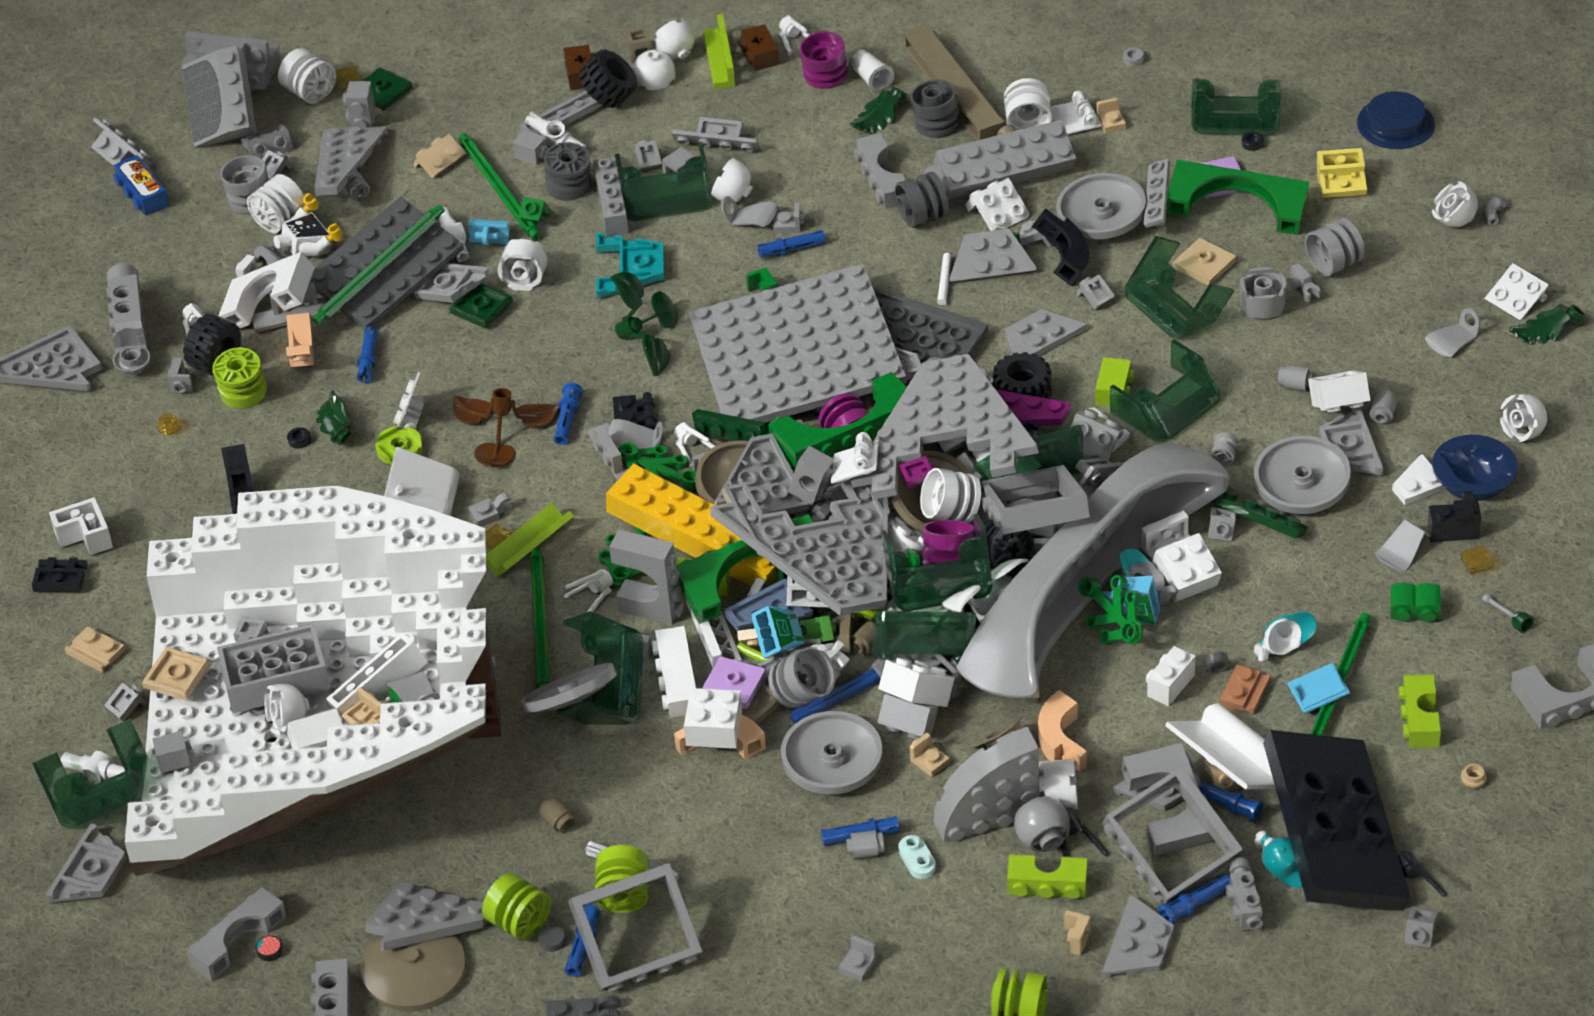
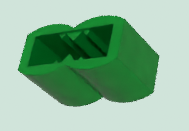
M1395 583L1391 585L1390 619H1397L1402 622L1414 619L1431 622L1440 619L1441 585L1434 583H1421L1417 585Z

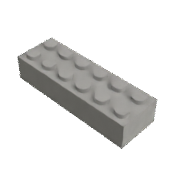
M1058 120L938 150L933 162L938 177L946 191L947 198L951 200L970 195L979 189L983 191L987 189L988 185L997 180L1001 182L1009 178L1011 183L1014 184L1070 170L1074 166L1076 157L1063 120Z

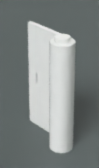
M397 447L384 496L451 516L460 474L451 466Z
M1216 703L1208 706L1204 710L1201 721H1167L1165 725L1167 728L1244 789H1275L1263 745L1265 739L1221 704Z

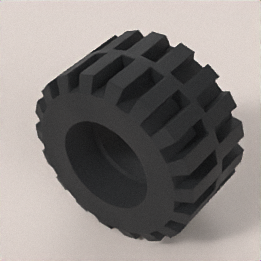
M601 49L596 52L579 71V78L585 91L599 104H603L608 108L619 107L636 90L638 85L637 77L629 63L620 55L607 49Z
M204 314L203 317L197 319L196 323H193L190 331L187 333L183 348L184 360L189 366L214 376L213 364L216 358L224 351L241 346L240 339L242 336L240 328L236 324L215 314Z
M1016 352L1011 356L1006 355L1004 360L1000 359L993 368V387L997 390L1050 399L1052 394L1050 365L1048 362H1045L1043 357H1037V354L1034 353L1028 354V352L1018 354Z

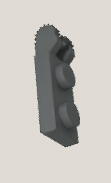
M608 995L600 999L586 998L546 1001V1016H621L620 1011L616 1010L621 1005V1000L618 996Z

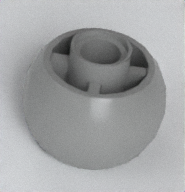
M1042 796L1028 801L1019 808L1014 819V829L1020 842L1033 851H1051L1059 847L1068 836L1070 817L1063 804L1055 798Z

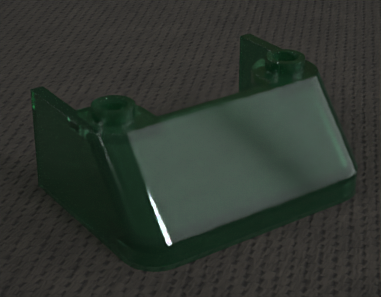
M702 141L698 142L699 156L688 159L685 162V170L642 177L641 171L636 167L628 166L622 168L620 155L615 154L628 220L643 221L702 212L712 207L713 201L708 166Z
M1155 236L1127 281L1124 294L1133 305L1171 338L1182 340L1213 324L1235 290L1209 283L1195 308H1193L1171 289L1176 279V271L1169 262L1180 243Z
M1175 339L1171 341V368L1183 376L1158 395L1147 389H1141L1129 395L1114 384L1110 386V413L1157 443L1170 441L1215 407L1221 400V391L1202 356Z
M1075 425L1032 438L1037 444L1039 453L1016 457V473L992 477L990 472V455L974 464V469L982 476V481L1064 465L1072 476L1080 474V471L1075 466L1079 460L1083 459L1084 433L1081 425Z
M973 514L976 537L961 542L958 548L959 559L911 568L910 559L905 553L893 552V545L886 530L881 531L885 565L893 599L901 611L908 612L942 606V603L952 595L974 585L981 587L973 596L974 600L984 598L991 593L993 584L986 528L978 514Z
M591 611L563 620L564 626L581 632V646L587 654L594 656V666L612 663L617 675L603 688L592 694V700L585 699L557 709V714L586 725H628L638 721L640 717L644 640L641 633L634 628Z
M877 611L871 618V658H876L879 655V660H894V655L934 654L953 656V661H960L975 634L976 613Z
M131 718L106 729L125 770L122 773L91 786L88 778L82 772L76 771L67 775L57 752L32 763L56 817L63 827L67 829L75 828L133 802L142 796L148 756Z

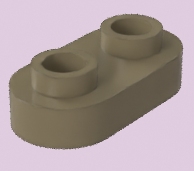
M852 613L837 616L836 627L840 634H835V643L840 640L844 644L840 650L844 654H851Z

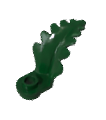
M892 87L890 91L882 89L877 98L865 105L864 109L866 111L858 115L859 118L851 122L850 126L865 133H869V131L876 133L875 127L884 130V122L892 123L895 120V105L906 103L908 94L895 87Z
M1560 303L1554 309L1541 311L1536 316L1537 319H1529L1526 321V324L1511 326L1509 331L1516 338L1520 337L1522 342L1528 340L1529 344L1533 345L1535 339H1537L1540 344H1545L1547 337L1557 340L1567 322L1571 325H1582L1586 315L1574 304L1568 307Z
M331 390L329 399L317 412L319 416L316 421L317 423H322L320 426L321 432L332 436L330 439L332 443L341 445L350 436L353 422L347 417L342 400L337 401L336 393L334 390Z

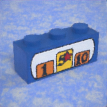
M137 155L113 165L115 170L113 178L118 187L122 186L125 196L132 199L136 210H141L146 216L169 206L166 190Z

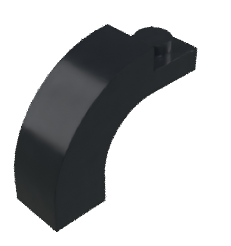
M1045 208L1032 227L1056 246L1060 253V264L1053 273L1072 286L1088 264L1089 247L1080 229L1069 218H1066L1063 222Z
M245 443L221 448L233 514H237L238 493L254 492Z

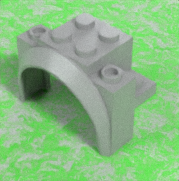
M188 31L185 34L187 55L181 63L182 66L215 50L237 45L245 53L246 63L247 61H253V63L246 64L250 91L255 89L265 90L281 65L279 45L272 44L269 48L268 40Z

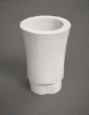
M858 50L851 57L850 64L854 67L855 72L863 78L873 92L888 88L893 82L894 70L875 58L871 53L865 50Z

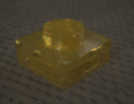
M357 66L336 69L339 89L348 88L349 81H360Z
M495 523L486 531V547L492 550L510 536L512 532Z
M1484 545L1461 551L1460 558L1470 575L1493 569V560Z

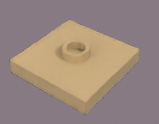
M1199 238L1173 261V268L1210 286L1236 262V255Z
M166 647L142 681L143 688L187 701L211 666L210 660Z

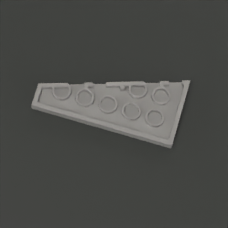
M354 126L348 129L330 128L323 131L315 182L316 196L338 194L348 183L347 178L354 176L356 168L361 167L371 156L373 147L379 146L381 138L388 135V126L368 128Z

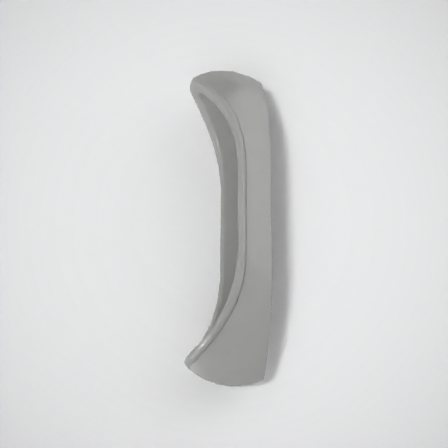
M1165 443L1150 447L1126 461L1087 499L1090 518L1066 522L1011 581L977 628L956 667L957 671L967 681L988 693L1004 697L1037 700L1040 697V672L1051 648L1064 630L1093 599V597L1082 596L1079 593V581L1083 577L1095 578L1100 583L1102 590L1122 568L1118 559L1119 553L1125 549H1136L1139 551L1142 549L1141 528L1183 510L1189 516L1227 490L1230 477L1224 467L1214 458L1200 450Z

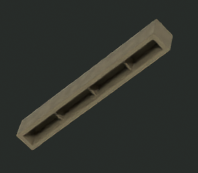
M927 23L903 31L904 48L928 79L945 80L955 87L960 120L976 141L997 136L999 129L1006 126L1003 117H999L994 106L986 100L984 93L977 89L974 80L966 75L965 69L960 67L955 56L948 52L945 43H941L938 39L936 32L932 31Z

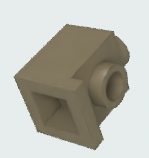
M646 27L625 31L628 54L633 64L639 55L652 50L651 39Z

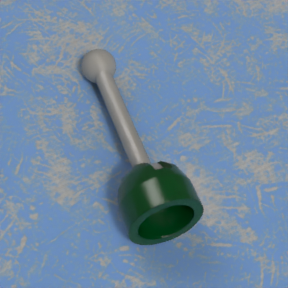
M1490 594L1483 595V602L1492 604L1512 618V626L1519 632L1524 633L1532 627L1534 622L1533 616L1523 611L1514 614L1493 600Z

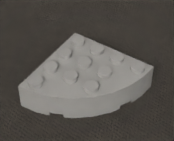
M1028 726L996 739L998 743L986 751L984 748H981L960 765L943 787L945 791L943 796L936 802L933 818L943 843L958 841L963 837L973 834H982L996 827H1006L1014 822L1015 815L1020 807L1028 801L1040 797L1039 748Z

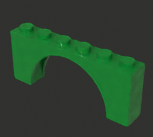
M1177 159L1168 191L1166 213L1188 217L1191 208L1201 198L1218 191L1237 190L1253 194L1270 206L1277 221L1276 232L1299 235L1310 182Z
M892 372L871 380L873 399L876 401V404L860 420L840 427L816 428L803 425L787 416L768 424L769 434L773 433L785 458L795 469L800 457L808 446L829 457H833L835 453L854 448L856 436L861 432H866L871 440L875 439L878 431L883 427L907 387Z
M809 514L792 519L794 526L813 523ZM743 540L728 543L722 548L707 551L699 557L684 560L676 565L677 570H679L678 584L699 624L721 616V602L717 593L720 582L725 574L739 562L751 557L760 556Z

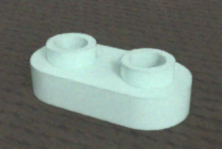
M914 835L902 838L899 842V854L911 875L918 879L931 877L935 872V860L924 841Z

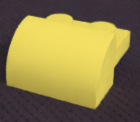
M1362 148L1317 151V177L1322 198L1367 195Z

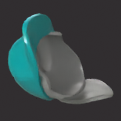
M1125 549L1119 553L1118 559L1124 572V577L1153 576L1160 605H1164L1170 600L1172 594L1176 592V588L1171 585L1165 586L1164 575L1156 569L1155 565L1143 553L1136 549Z

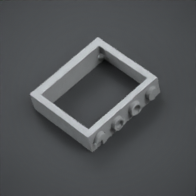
M1064 465L979 481L981 485L980 504L983 505L984 511L988 512L990 520L993 519L995 527H999L1003 535L1090 518L1087 494ZM1059 491L1063 496L1008 508L1002 503L1004 501Z
M1182 766L1106 815L1103 822V829L1110 839H1115L1123 858L1129 859L1132 862L1137 877L1141 881L1145 880L1150 887L1149 892L1156 902L1160 901L1161 904H1168L1174 901L1177 895L1186 893L1228 865L1231 860L1238 858L1243 850ZM1175 786L1225 855L1168 892L1119 826L1118 822Z
M670 863L578 895L568 901L601 990L608 988L609 992L624 987L622 982L630 979L633 980V983L640 982L648 978L647 973L657 970L658 974L673 969L671 964L679 961L682 962V965L696 961V955L702 952ZM664 878L690 948L608 977L583 907Z

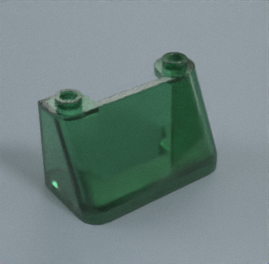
M1193 79L1191 114L1193 130L1199 134L1244 135L1252 131L1258 132L1261 135L1276 133L1280 126V80L1263 81L1259 85L1257 97L1214 96V85L1207 79Z

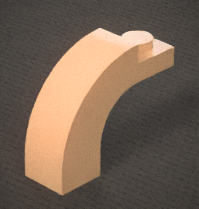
M310 313L286 315L289 347H286L290 368L314 365V341Z
M1058 690L1041 708L1038 720L1039 744L1044 755L1049 760L1074 759L1075 769L1081 772L1087 767V751L1063 733L1064 729L1078 718L1077 702Z
M742 715L735 749L745 760L765 750L766 742L765 733L753 720ZM684 728L674 733L676 750L680 755L698 747L686 746Z

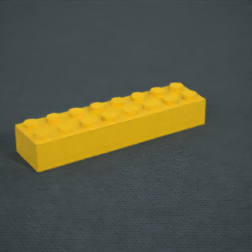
M634 463L606 493L607 513L658 539L673 542L675 548L695 558L707 551H714L728 543H735L741 540L711 517L710 507L714 506V504ZM756 556L734 565L730 569V576L751 587L756 578L764 579L767 588L777 582L778 567L765 557Z

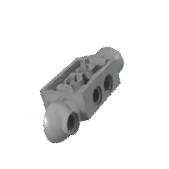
M117 264L107 272L108 288H106L108 302L112 301V303H108V311L110 317H112L109 318L111 332H114L115 355L113 356V364L120 372L125 373L127 376H138L144 371L150 360L139 275L134 266Z

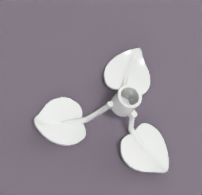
M1012 559L998 565L986 575L988 578L986 582L989 599L981 596L974 600L973 596L981 587L974 585L963 591L954 582L960 577L959 575H945L933 584L940 590H944L946 587H954L958 593L946 599L942 603L946 609L961 612L963 606L969 600L968 604L981 624L996 602L992 590L993 581L1002 577L1017 565L1029 563V560Z

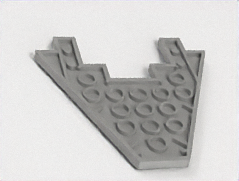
M955 355L949 358L930 360L921 364L874 441L879 440L876 470L867 475L862 474L850 478L853 488L872 484L871 492L874 499L898 495L899 464L921 458L923 444L967 436L969 451L990 447V472L992 477L1016 473V457L1038 454L1039 451L1035 441L970 355Z
M850 479L845 482L840 481L839 483L848 499L831 502L830 510L835 519L794 526L786 510L763 514L746 483L724 486L722 495L727 503L710 507L711 517L838 615L886 606L888 497L874 499L871 492L872 484L853 488Z

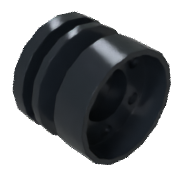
M993 519L981 522L974 529V544L970 548L974 551L973 561L979 567L992 571L998 565L1012 559H1028L1030 561L1034 553V541L1028 530L1003 535L999 527H995ZM1021 563L1006 574H1018L1028 563Z

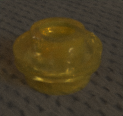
M164 414L158 419L157 430L161 434L170 435L177 432L180 428V421L173 414Z

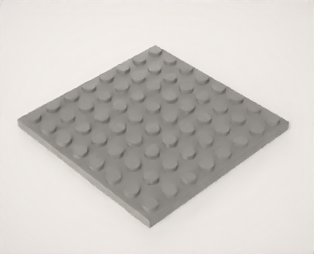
M864 264L688 312L721 414L768 422L772 421L774 417L780 416L783 418L823 407L833 397L843 393H853L858 396L873 393L871 380L890 372L903 384L907 383L905 372Z

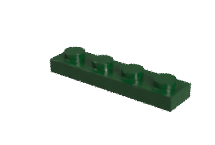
M700 409L692 412L695 430L704 436L729 441H749L751 437L768 434L766 422Z
M1229 489L1211 502L1295 539L1304 536L1308 526L1301 524V520L1298 518L1282 516L1277 509L1259 506V502L1256 500L1238 497L1237 492Z

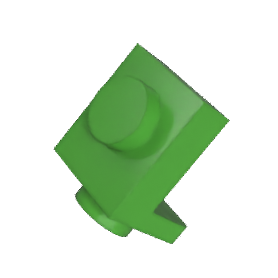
M829 615L800 621V625H804L807 629V635L804 639H821L822 642L834 639L833 634H836L834 621L830 620Z

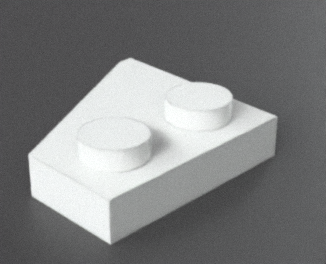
M1423 454L1408 467L1393 483L1392 487L1393 492L1404 505L1446 489L1435 477L1432 465Z

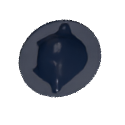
M1391 91L1377 95L1369 104L1363 107L1357 118V128L1362 137L1376 146L1387 149H1407L1420 145L1432 135L1434 118L1423 102L1416 96L1406 92Z
M1462 435L1449 439L1436 450L1432 461L1435 477L1451 494L1462 498V491L1472 490V496L1474 499H1478V501L1490 499L1506 489L1514 481L1518 467L1516 457L1509 447L1494 438L1483 435Z

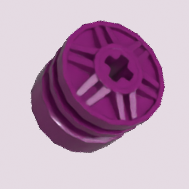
M823 31L810 34L803 39L800 44V57L805 81L812 87L819 89H830L844 82L848 76V65L842 38L836 33Z
M843 393L833 397L824 405L819 414V425L821 428L845 426L860 420L870 411L857 394Z
M937 520L923 526V544L928 547L923 551V569L936 575L952 576L961 575L963 571L974 568V551L970 548L974 544V526L972 524L959 520Z

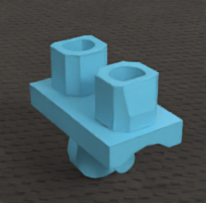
M469 219V242L483 243V245H508L509 221Z

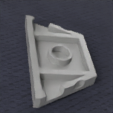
M1010 229L964 234L949 282L1036 271V266Z
M447 263L413 293L416 299L454 303L490 277L491 272L489 267Z
M1040 309L1005 328V336L1011 355L1016 352L1018 354L1028 352V354H1037L1038 357L1086 331V324Z
M1360 407L1353 408L1352 412L1348 415L1343 416L1341 414L1334 418L1332 422H1327L1319 427V437L1335 444L1345 453L1349 460L1351 471L1383 475L1381 461Z
M91 823L45 894L46 901L52 903L104 897L127 860L125 852L119 846L114 845L107 835L103 836L98 831L97 826Z
M1130 895L1102 970V978H1111L1112 974L1119 973L1134 975L1140 972L1160 971L1174 933V925L1136 897Z

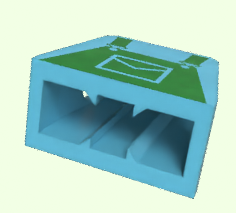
M1126 577L1127 587L1123 590L1124 616L1127 618L1126 592L1128 590L1139 591L1142 599L1140 604L1137 605V621L1143 624L1155 625L1160 611V603L1154 577ZM1113 590L1102 591L1113 603Z
M766 606L751 614L763 659L776 656L782 652H790L804 645L807 629L804 625L799 624L795 611L775 606Z

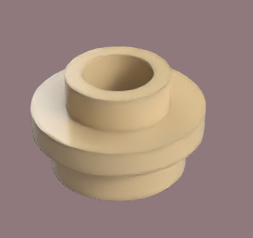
M1469 764L1461 772V781L1468 787L1478 788L1486 782L1487 774L1484 768L1478 764Z

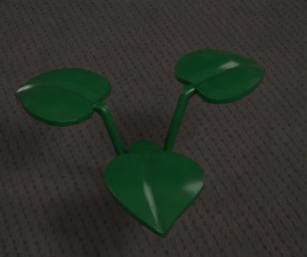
M629 272L617 273L611 276L610 279L616 285L623 302L632 310L625 317H622V321L616 323V334L622 340L629 337L631 339L643 338L642 345L653 376H658L669 363V351L663 340L655 338L654 334L638 333L643 328V323L658 317L663 328L674 327L678 319L677 309L666 293L658 291L651 297V305L655 313L641 320L638 317H633L632 315L643 304L641 298L644 296V288L634 274Z

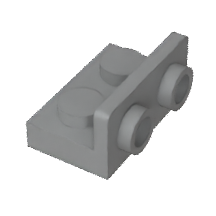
M281 124L259 131L255 135L241 137L242 145L248 149L249 154L261 159L268 150L277 153V151L283 153L293 149L288 129Z

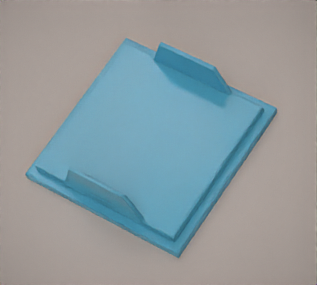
M1333 663L1287 683L1304 714L1350 694Z

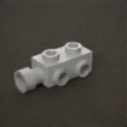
M1235 858L1228 864L1230 885H1226L1228 901L1232 900L1234 904L1231 907L1233 920L1239 922L1241 931L1262 928V908L1249 862L1246 858Z

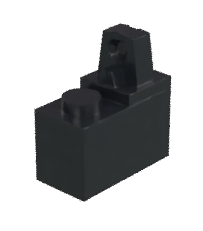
M1472 490L1462 491L1461 500L1453 501V504L1429 506L1427 526L1431 542L1475 540L1480 538L1481 512L1478 499H1474L1472 496Z

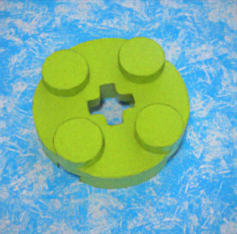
M394 426L382 431L378 435L377 443L375 444L378 458L382 462L390 464V466H392L395 449L397 448L395 445L397 444L401 446L400 448L421 455L423 452L419 432L407 426L406 430L399 429V426Z

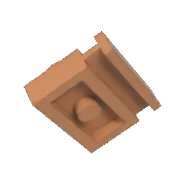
M1236 665L1219 699V704L1242 712L1247 711L1254 715L1271 681V674L1263 675L1258 670Z

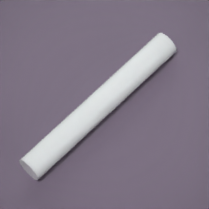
M950 253L943 255L938 305H946L952 261Z

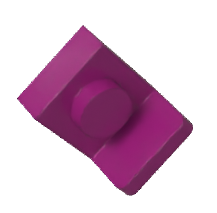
M926 456L899 465V471L907 488L922 484L928 472L936 468L934 464L930 465Z

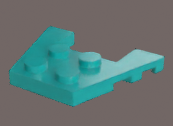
M596 232L597 253L620 251V272L634 274L640 280L642 286L664 280L663 242L638 238L635 241L624 240L623 236L615 235L614 238L605 237L604 233ZM610 277L596 278L597 298L619 293Z

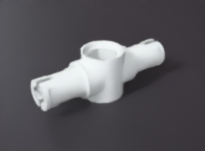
M533 111L530 113V116H527L525 124L530 125L539 131L540 135L545 136L549 146L552 147L561 142H573L586 148L585 144L573 138L571 133L565 130L562 122L557 120L546 121ZM555 132H556V133H560V134L557 135V136L551 135L552 133H555Z
M443 207L445 212L440 216V226L464 245V249L456 255L457 261L468 260L469 253L465 247L466 234L461 222L457 223L456 220L452 219L447 207Z
M95 751L92 756H78L65 752L61 757L63 768L79 771L86 781H94V784H100L102 779L107 781L114 779L128 784L133 778L132 768L115 765L112 759L101 751Z

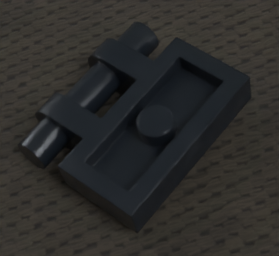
M650 392L643 393L641 401H636V395L612 397L614 419H622L641 426L646 425L647 428L652 430L655 429L657 416L653 410L655 408V400ZM644 411V414L638 415L637 412Z
M57 557L39 559V568H36L32 582L33 592H81L85 576L83 569H87V560H78V557H70L69 559H57Z

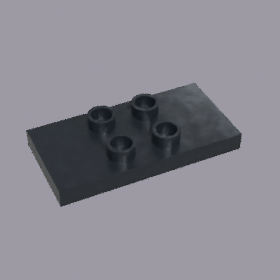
M1270 730L1263 745L1306 902L1395 911L1403 910L1410 900V894L1364 740Z

